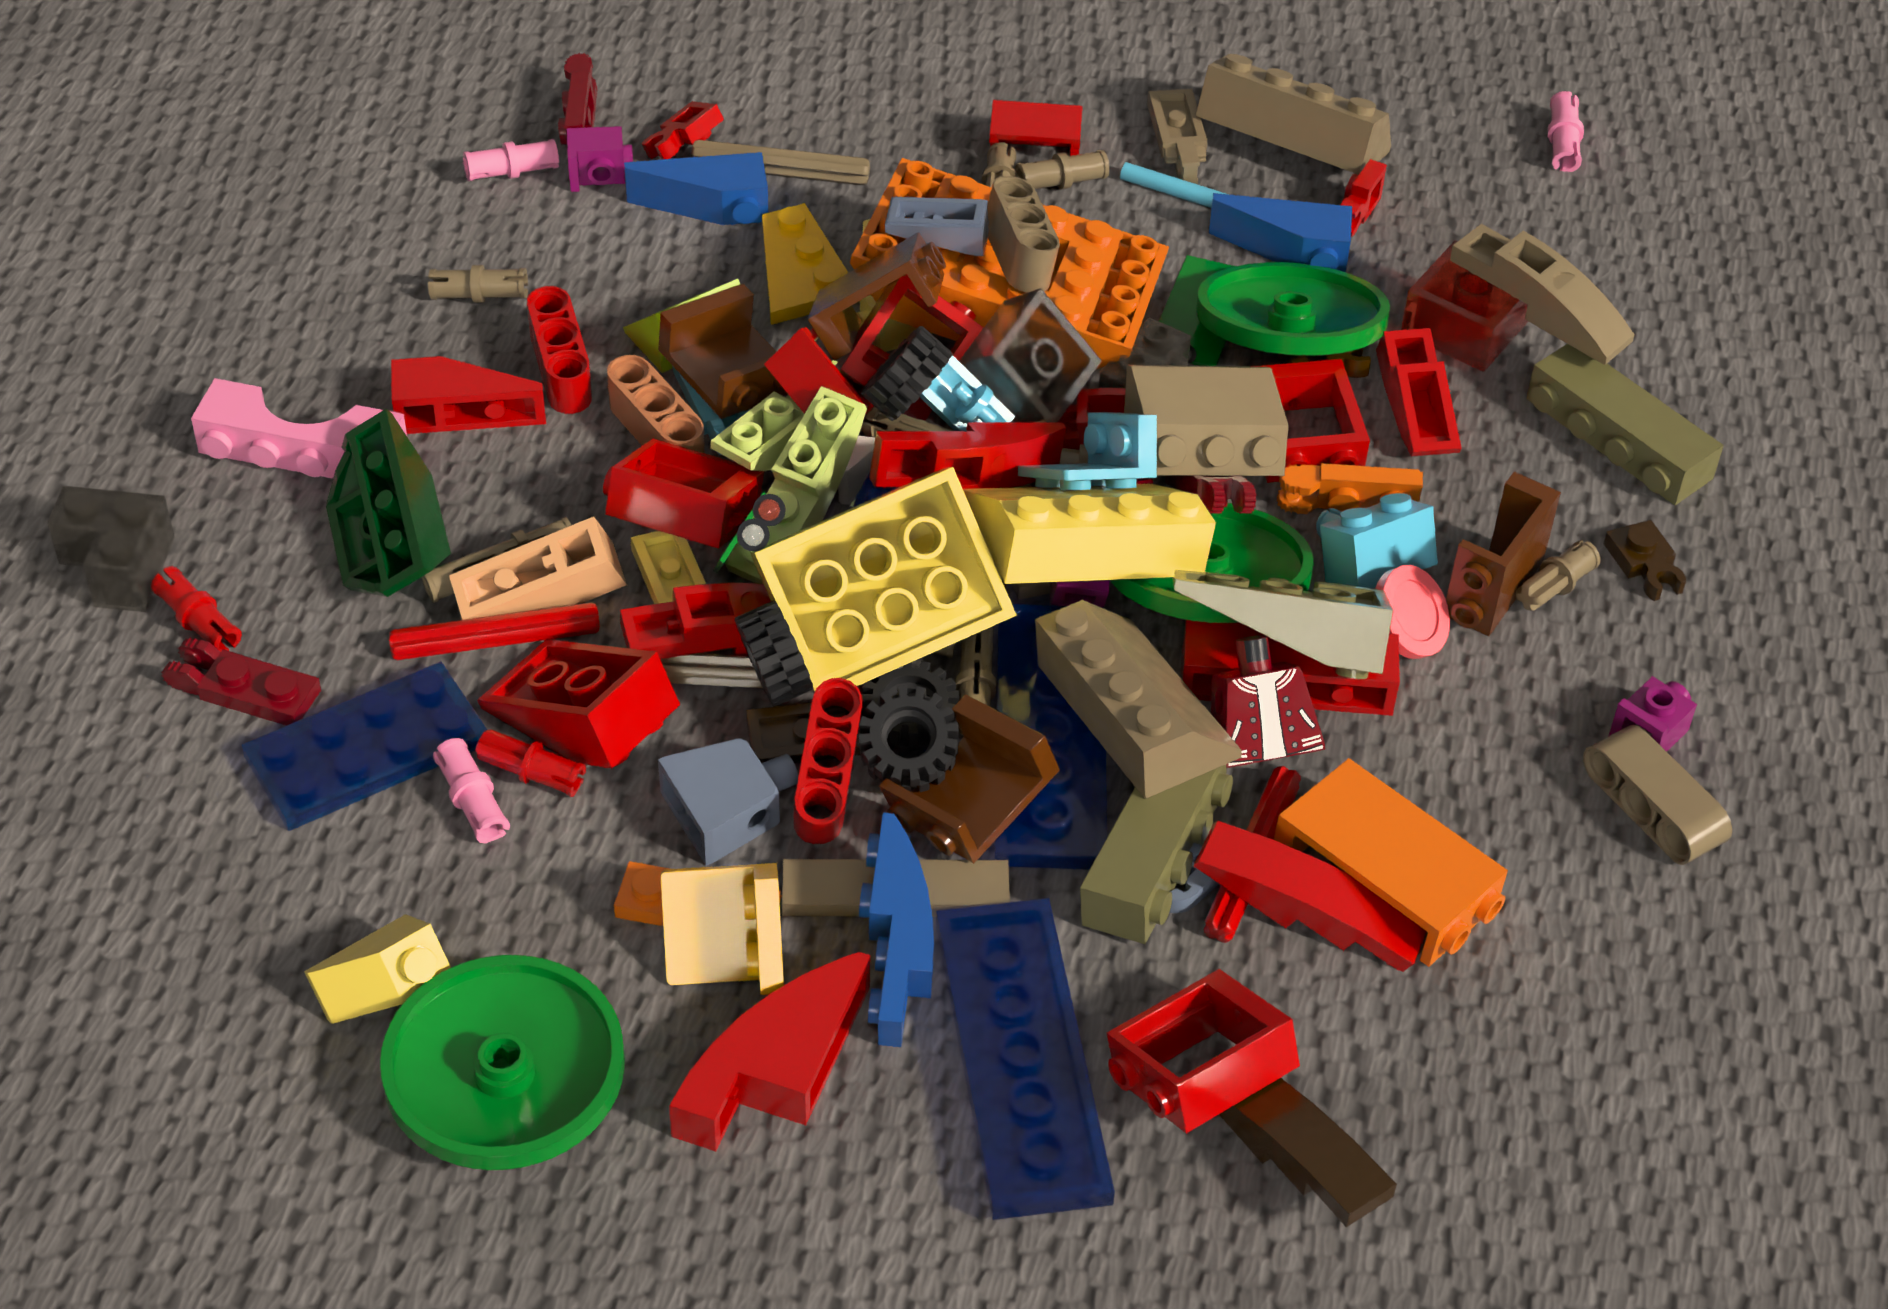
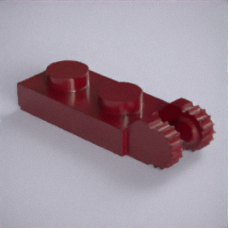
M585 53L574 54L566 58L567 61H565L564 72L565 77L570 80L569 90H563L562 106L565 117L559 118L558 121L561 145H567V128L594 127L598 90L596 80L592 77L593 65L591 57Z
M1165 475L1166 484L1181 491L1198 494L1210 514L1222 513L1224 507L1228 506V499L1232 500L1233 509L1239 514H1250L1256 507V489L1252 483L1240 475Z
M191 637L189 639L186 638L178 648L180 657L188 664H181L179 661L175 662L174 660L173 662L169 661L161 672V677L164 678L163 681H166L167 685L198 695L200 700L292 728L298 727L321 692L318 677L224 649L220 652L210 642L199 641ZM194 666H197V667H199V668L206 669V670H208V671H207V673H206L205 676H204V675H203L197 668H195Z

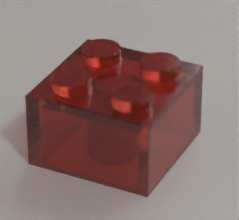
M1454 240L1408 290L1401 330L1431 328L1435 350L1485 372L1528 323L1525 320L1528 304L1450 260L1452 247L1458 242Z

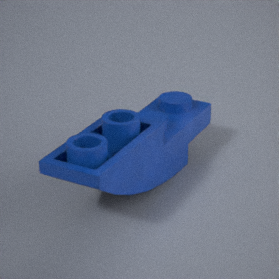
M883 812L880 834H869L866 867L875 868L873 884L862 883L859 917L869 918V940L878 941L875 971L884 972L882 989L871 988L868 1023L878 1024V1045L901 1047L908 996L931 999L934 952L933 916L927 883L913 845L895 814Z

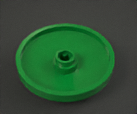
M1266 262L1227 268L1206 278L1198 288L1196 314L1202 325L1209 331L1227 341L1244 347L1287 355H1330L1357 350L1379 340L1383 336V332L1387 330L1390 304L1386 295L1379 288L1355 275L1310 264Z
M1228 503V506L1224 507L1222 513L1211 514L1216 525L1205 572L1242 576L1249 579L1250 587H1259L1260 581L1268 580V578H1280L1303 587V591L1309 590L1313 570V554L1308 542L1297 530L1282 520L1256 509L1250 514H1239L1234 511L1232 503ZM1173 577L1110 580L1122 594L1132 601L1168 616L1208 623L1238 622L1175 591Z
M497 955L470 960L449 968L424 983L406 999L390 1022L384 1037L380 1058L381 1079L386 1102L393 1118L406 1136L417 1146L443 1161L481 1170H509L535 1165L552 1159L580 1143L598 1127L611 1110L622 1085L625 1065L623 1036L618 1017L612 1005L599 988L585 976L565 965L548 959L525 955Z

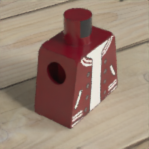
M1266 635L1236 639L1239 669L1216 673L1213 675L1211 682V714L1242 750V758L1226 764V768L1325 750L1324 739L1301 668L1288 662L1271 663L1268 636Z

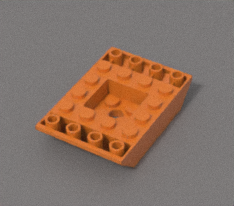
M902 158L851 255V266L853 269H856L906 240V238L885 233V221L891 197L985 199L989 201L992 187L977 183V181L968 176H956L935 169L923 161H911ZM1043 205L1057 234L1060 246L1049 288L1042 293H1027L1014 288L1006 280L989 239H987L984 256L968 255L937 247L946 263V268L943 269L945 274L939 296L949 303L957 301L968 307L976 315L974 321L985 328L973 347L1068 379L1076 378L1130 356L1169 246L1157 243L1151 237L1133 235L1112 228L1106 222L1099 220L1091 221L1067 213L1058 206ZM888 285L871 294L876 303ZM904 295L889 319L916 328L923 326L931 333L957 341L960 337L958 333Z

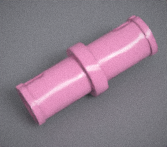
M1569 91L1558 92L1550 99L1552 121L1548 125V139L1553 144L1552 165L1555 170L1560 167V171L1574 172L1581 166L1580 142L1584 135V126L1578 116L1579 99L1577 95H1574L1571 105L1572 92Z
M554 139L516 146L511 141L504 142L502 148L463 152V165L469 182L475 179L508 175L509 179L519 178L522 172L559 168V154Z
M453 738L444 741L437 747L439 752L433 753V759L439 765L450 786L449 798L453 805L463 810L476 839L480 843L485 844L503 837L506 834L504 830H509L510 823L503 815L492 794L494 786L490 777L485 772L479 771L463 739Z

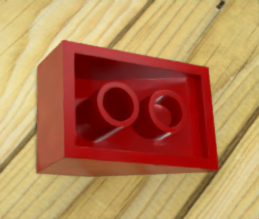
M546 639L477 699L482 710L532 739L541 742L544 746L575 762L584 763L585 765L611 769L626 761L630 752L645 737L659 730L664 720L680 706V702L656 651Z

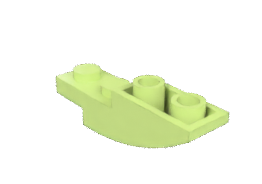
M834 360L832 361V363H833L834 365H836L837 362H838V361H836V360H835V361H834ZM773 392L711 440V449L749 470H771L804 416V413L789 395L784 397Z
M820 387L771 469L775 480L766 494H774L780 497L785 504L786 512L779 524L767 526L770 535L767 545L823 520L841 482L859 436L867 410L865 404L825 387ZM737 542L725 562L727 569L754 583L763 584L750 552L752 551L744 549Z

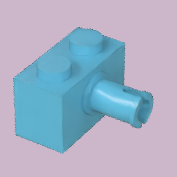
M1395 493L1385 495L1380 498L1379 504L1368 508H1351L1343 512L1329 508L1330 512L1324 510L1318 517L1316 530L1322 541L1325 582L1374 589L1381 576L1391 569L1402 565H1413L1424 570L1438 564L1433 506L1411 500V496L1408 494Z

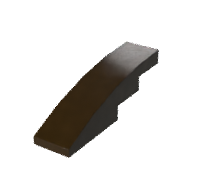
M1282 1078L1219 1114L1262 1164L1271 1159L1303 1196L1313 1190L1345 1227L1350 1226L1394 1197L1397 1183L1353 1138L1312 1101Z

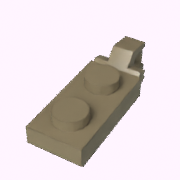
M1193 90L1148 91L1147 106L1161 157L1164 158L1165 164L1176 165V174L1179 179L1198 184V166H1200V162H1206L1207 138L1202 120L1196 116L1198 107Z

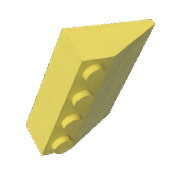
M953 467L943 468L768 544L759 551L750 552L770 600L776 601L778 607H780L784 619H786L790 631L797 642V647L803 656L804 664L809 671L814 693L823 681L831 678H843L851 681L856 686L861 685L1017 616Z
M1137 484V488L1091 486L1090 490H1060V487L963 489L994 564L1005 584L1174 577L1175 570L1205 572L1216 522L1198 494L1156 484Z

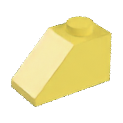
M405 914L307 969L304 973L327 1020L334 1024L402 1005L420 986L451 967L431 924Z

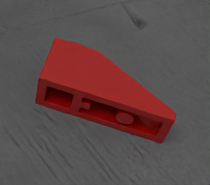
M442 356L391 360L393 412L404 414L407 434L546 424L543 385L540 382Z

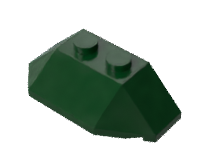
M384 409L345 433L341 447L345 452L334 473L326 510L343 586L353 591L389 597L431 572L451 554L432 474L394 415L387 409Z

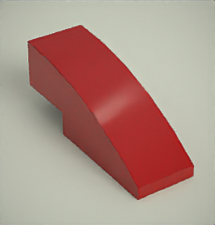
M1431 328L1384 331L1376 348L1378 363L1400 435L1411 457L1460 453L1462 448L1444 361L1437 362Z

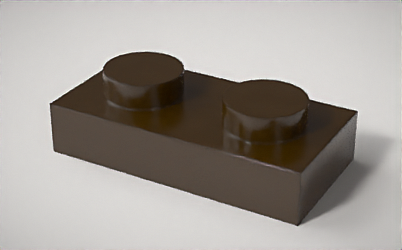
M812 702L746 710L750 747L761 763L784 754H788L794 763H801ZM830 706L824 710V712L832 717H843L849 714V711L841 706ZM859 734L857 739L855 756L861 755L859 748ZM822 755L820 757H817L815 761L834 759L836 757L831 755Z

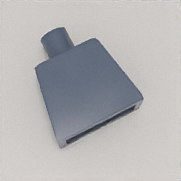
M740 738L658 759L660 793L706 866L778 825L780 822L779 791L797 785L799 777L795 764L788 754L761 763L748 742Z

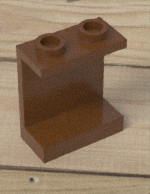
M918 232L821 288L814 301L808 321L833 360L835 361L852 351L861 324V319L852 305L905 274L909 276L927 307L937 303L945 274L943 269L946 268L944 258L933 242L926 244Z
M744 284L663 311L660 314L659 352L721 419L755 407L773 392L782 396L788 395L764 365L777 351L751 325L754 294Z
M1515 471L1512 473L1504 485L1489 551L1464 539L1458 545L1446 597L1450 619L1464 628L1474 629L1487 636L1491 635L1517 599L1516 590L1535 574L1544 560L1561 494L1560 491Z
M965 694L952 708L964 737L958 743L955 765L951 771L948 769L945 771V779L938 785L933 780L929 783V790L920 792L919 786L913 792H910L887 778L879 787L890 806L887 813L895 814L905 832L912 833L916 830L926 836L930 843L943 854L950 856L954 852L974 864L1060 769L1045 735Z

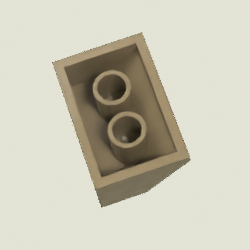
M1127 365L1124 413L1157 415V475L1285 476L1288 422L1271 368Z

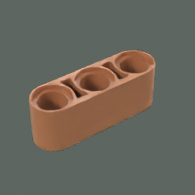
M624 355L610 362L607 367L610 409L642 446L654 438L705 453L704 424L702 420L647 360L636 355Z

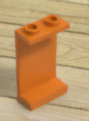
M1350 758L1284 810L1278 817L1273 840L1301 852L1311 846L1425 929L1428 934L1420 961L1428 967L1445 952H1448L1450 955L1456 953L1466 942L1471 929L1479 921H1482L1484 924L1492 921L1505 902V896L1501 892L1508 873L1506 868Z

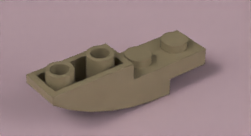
M1480 224L1453 245L1450 257L1452 262L1528 304L1525 320L1585 353L1587 356L1606 365L1633 342L1635 334L1607 297L1566 258L1523 230L1510 240L1487 226Z

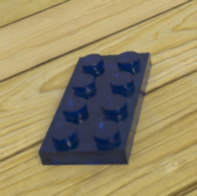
M441 661L242 744L244 758L288 831H291L439 767L433 759V753L439 752L437 747L444 741L460 738L466 742L470 753L475 751L478 740L487 728Z

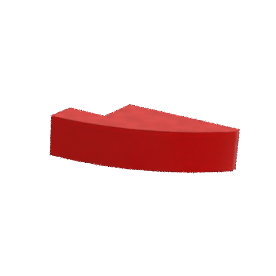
M857 952L809 971L773 991L737 1018L709 1046L689 1071L669 1104L671 1137L716 1152L739 1104L806 1126L870 989L871 955Z

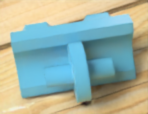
M953 355L947 365L941 369L942 372L920 395V398L954 431H966L968 422H1011L1015 417L993 395V391L987 385H982Z

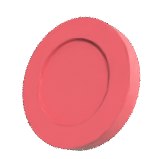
M1402 565L1385 572L1377 582L1375 589L1385 591L1393 609L1389 634H1399V654L1409 659H1422L1436 654L1445 645L1450 630L1449 609L1441 588L1426 571L1413 565Z

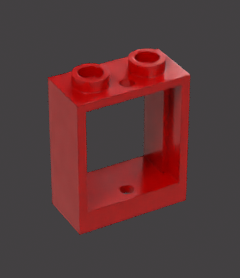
M905 274L888 284L858 330L852 351L842 356L835 366L858 395L864 397L861 395V392L869 379L877 371L862 361V358L903 295L960 335L951 352L961 364L985 328L974 321L976 315L972 310L957 301L949 303L938 296L937 303L927 307L909 276ZM920 398L915 403H912L908 410L902 414L926 421L932 409Z
M1342 359L1251 366L1269 367L1272 369L1284 411L1334 407L1343 434L1287 439L1285 467H1289V465L1294 466L1295 464L1297 466H1321V463L1366 465L1370 439ZM1265 476L1267 483L1279 482L1280 476Z
M653 438L609 468L603 484V493L608 496L605 515L719 549L736 535L739 526L745 521L753 509L755 501L760 497L764 471L749 470L738 463Z
M1221 969L1212 972L1107 1032L1111 1053L1108 1067L1116 1084L1125 1091H1132L1148 1104L1156 1116L1167 1118L1185 1133L1190 1132L1300 1066L1293 1019ZM1216 1032H1219L1236 1044L1180 1078L1162 1065L1164 1062Z

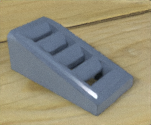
M891 197L885 221V233L908 239L919 232L926 244L933 242L937 247L968 255L984 256L989 234L988 200Z

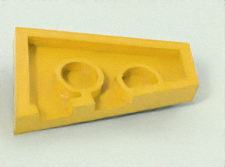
M803 203L762 214L771 325L809 315L818 291L848 273L808 207Z

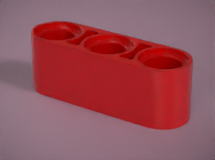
M543 286L537 288L527 297L530 338L548 402L557 412L575 414L589 407L592 402L589 359L573 305L567 291L560 287Z
M831 678L823 681L816 688L811 705L795 794L793 816L794 829L797 835L803 841L811 844H825L833 841L840 834L844 821L861 720L862 694L854 683L843 678ZM830 706H841L848 710L849 714L843 717H832L824 712V710ZM822 755H831L840 760L841 763L833 768H825L817 764L815 759ZM814 805H822L831 810L832 814L824 819H816L809 816L805 810Z

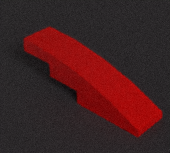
M1216 821L1212 825L1193 865L1284 928L1299 920L1343 951L1356 942L1396 970L1402 972L1414 964L1427 932L1348 873L1278 841L1221 821Z

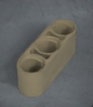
M998 177L993 181L988 201V239L1009 284L1023 292L1042 293L1050 286L1060 246L1059 239L1032 184L1018 177Z
M1636 725L1627 726L1589 746L1584 751L1583 762L1589 777L1675 863L1680 865L1687 864L1727 842L1732 836L1731 820L1721 804L1641 727Z

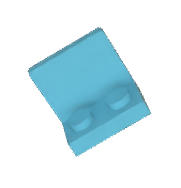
M1089 412L1088 426L1084 432V445L1088 452V463L1018 466V476L1035 478V487H1060V490H1090L1091 486L1137 488V478H1157V415Z

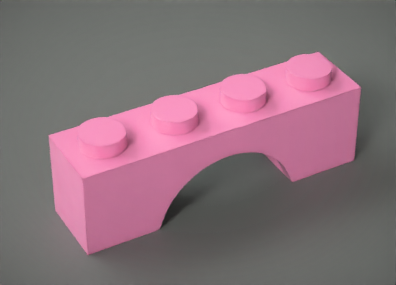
M214 378L194 412L191 421L199 453L207 454L216 459L228 458L254 463L263 468L275 467L301 472L311 477L333 478L335 470L345 452L341 448L345 433L383 410L355 405L345 414L326 422L315 424L292 423L278 418L266 408L262 387ZM390 411L407 435L404 414Z

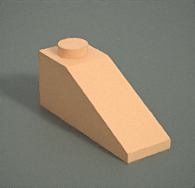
M594 516L449 575L462 620L575 605L587 602L627 585L614 544Z

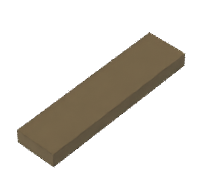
M783 859L782 916H859L862 883L873 884L875 868L866 867V859ZM919 860L928 887L933 917H1009L1008 860H977L974 864L968 860Z

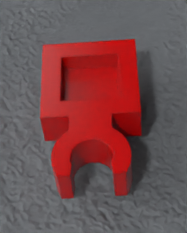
M691 101L660 125L662 131L646 138L642 142V146L650 159L655 158L658 154L661 160L670 159L685 143L693 145L696 140L708 139L712 134L711 130L721 123L724 118L717 104Z
M1370 159L1360 174H1352L1347 183L1344 200L1340 205L1352 206L1351 237L1357 232L1360 223L1364 224L1381 199L1387 164Z

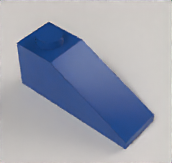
M762 152L624 162L627 203L720 225L762 222V214L769 213L768 185Z
M1213 193L1209 234L1274 262L1310 264L1312 266H1322L1346 272L1351 244L1352 206Z

